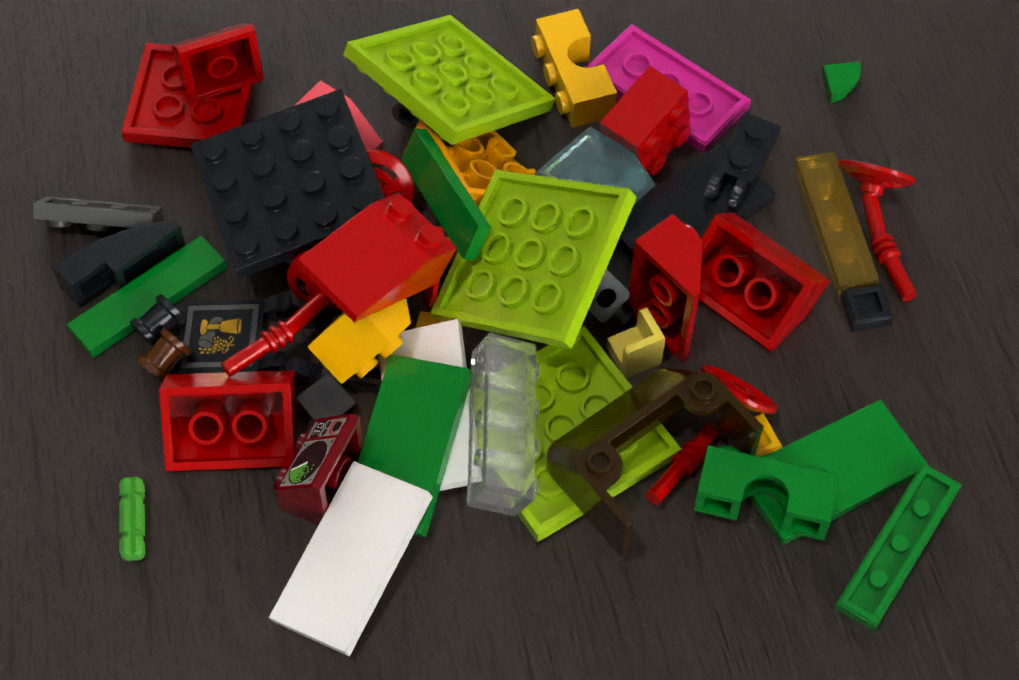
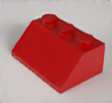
M735 213L716 214L701 238L702 261L699 300L770 351H774L810 313L831 281Z
M672 214L635 240L629 286L631 294L628 298V303L634 308L633 316L636 319L638 318L639 310L648 308L666 338L664 346L683 363L689 356L700 296L702 240L692 226L684 224Z
M294 370L238 372L232 377H229L225 372L167 374L159 387L165 471L289 467L294 459L297 427Z

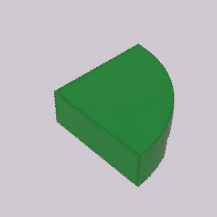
M860 61L823 65L821 75L830 103L843 100L855 88L861 73Z

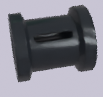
M162 294L156 297L157 303L139 319L133 318L129 322L138 334L152 347L160 339V331L163 327L170 330L176 324L182 325L186 321L176 307Z

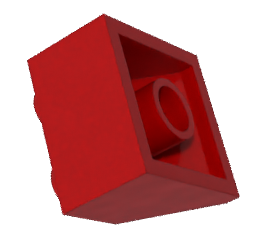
M242 23L226 27L213 33L171 45L176 69L190 103L264 81L257 36L253 24Z

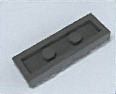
M46 196L33 203V219L47 220V225L51 227H70L72 223L86 224V229L92 231H107L111 229V226L126 227V230L163 222V207Z

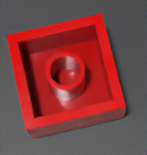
M649 66L600 121L606 160L641 184L651 174L656 175L663 168L667 155L675 146H682L691 133L688 90L652 66Z

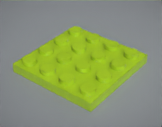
M451 15L349 41L343 54L356 65L359 71L372 78L388 95L396 98L410 110L413 116L421 119L442 140L451 145L549 112L556 98Z
M495 170L478 207L491 226V229L476 260L463 259L459 252L457 253L430 314L442 322L458 319L462 326L572 349L637 197L628 188Z
M584 325L581 327L572 349L548 345L470 389L478 461L537 542L584 515L547 471V451L550 445L632 388V385ZM662 424L619 453L623 464L621 476L614 485L606 490L612 498L672 462L674 455L681 453L682 449Z

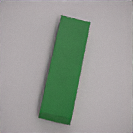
M414 128L401 161L409 169L416 186L453 244L457 247L461 257L466 260H476L491 226L427 129Z
M201 235L67 324L69 332L86 352L94 358L135 331L129 322L133 318L139 319L157 303L156 297L159 294L167 298L170 303L175 304L227 269L226 261Z
M922 463L837 601L835 609L874 632L958 494L962 484Z

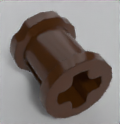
M165 327L160 331V339L146 355L141 354L137 358V361L162 382L184 355L189 356L193 352L186 343Z

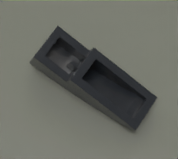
M176 221L154 223L124 230L99 239L71 253L52 265L60 288L80 308L111 285L117 290L121 289L186 245L181 226Z

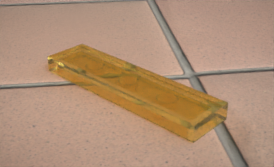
M828 152L796 157L795 168L838 294L842 293V290L878 285L879 277L841 170L837 166L838 161L835 153Z

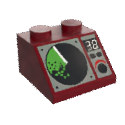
M346 414L315 419L309 432H303L295 445L294 459L289 468L283 467L274 484V491L277 494L280 510L319 526L353 461L358 462L363 446L359 416Z

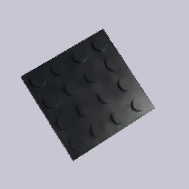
M342 89L190 144L237 279L291 260L298 254L312 249L370 204L385 198Z

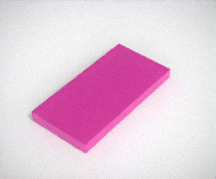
M633 24L624 30L585 67L589 68L604 64L619 99L622 98L649 66H652L687 89L691 133L685 142L703 154L750 108L751 104L750 98Z

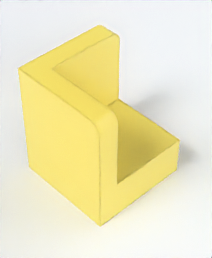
M646 307L638 311L637 326L608 337L606 347L620 372L625 378H628L662 364L666 338Z

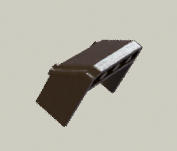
M673 368L659 369L550 445L546 460L548 473L620 556L628 551L633 520L606 490L614 485L621 476L623 464L619 453L685 407L693 414L703 415L732 447L738 449L741 453L755 456L764 426L714 375Z

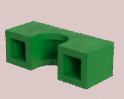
M708 445L693 511L737 521L741 503L747 497L756 494L767 495L773 498L782 509L783 518L780 531L824 541L831 523L839 475L829 473L819 466L810 465L803 467L785 463L780 458L774 456L758 457L741 453L738 449L730 446L714 447Z

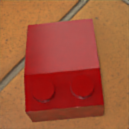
M396 193L370 204L298 258L296 266L355 323L437 284L457 247L444 236L440 229L431 224L409 200L405 199L400 193Z

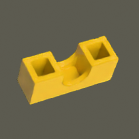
M579 9L536 19L535 35L531 36L533 53L536 58L541 57L544 63L543 73L548 86L553 85L555 88V98L559 113L561 115L566 114L572 128L601 121L614 107L617 99V91L604 64L589 68L576 65L589 61L591 35Z

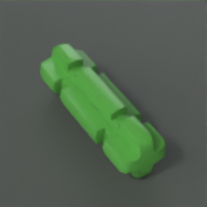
M139 477L123 478L119 483V496H121L119 501V534H121L119 553L124 561H139L145 556V542L143 541L145 537V504H143L145 485Z

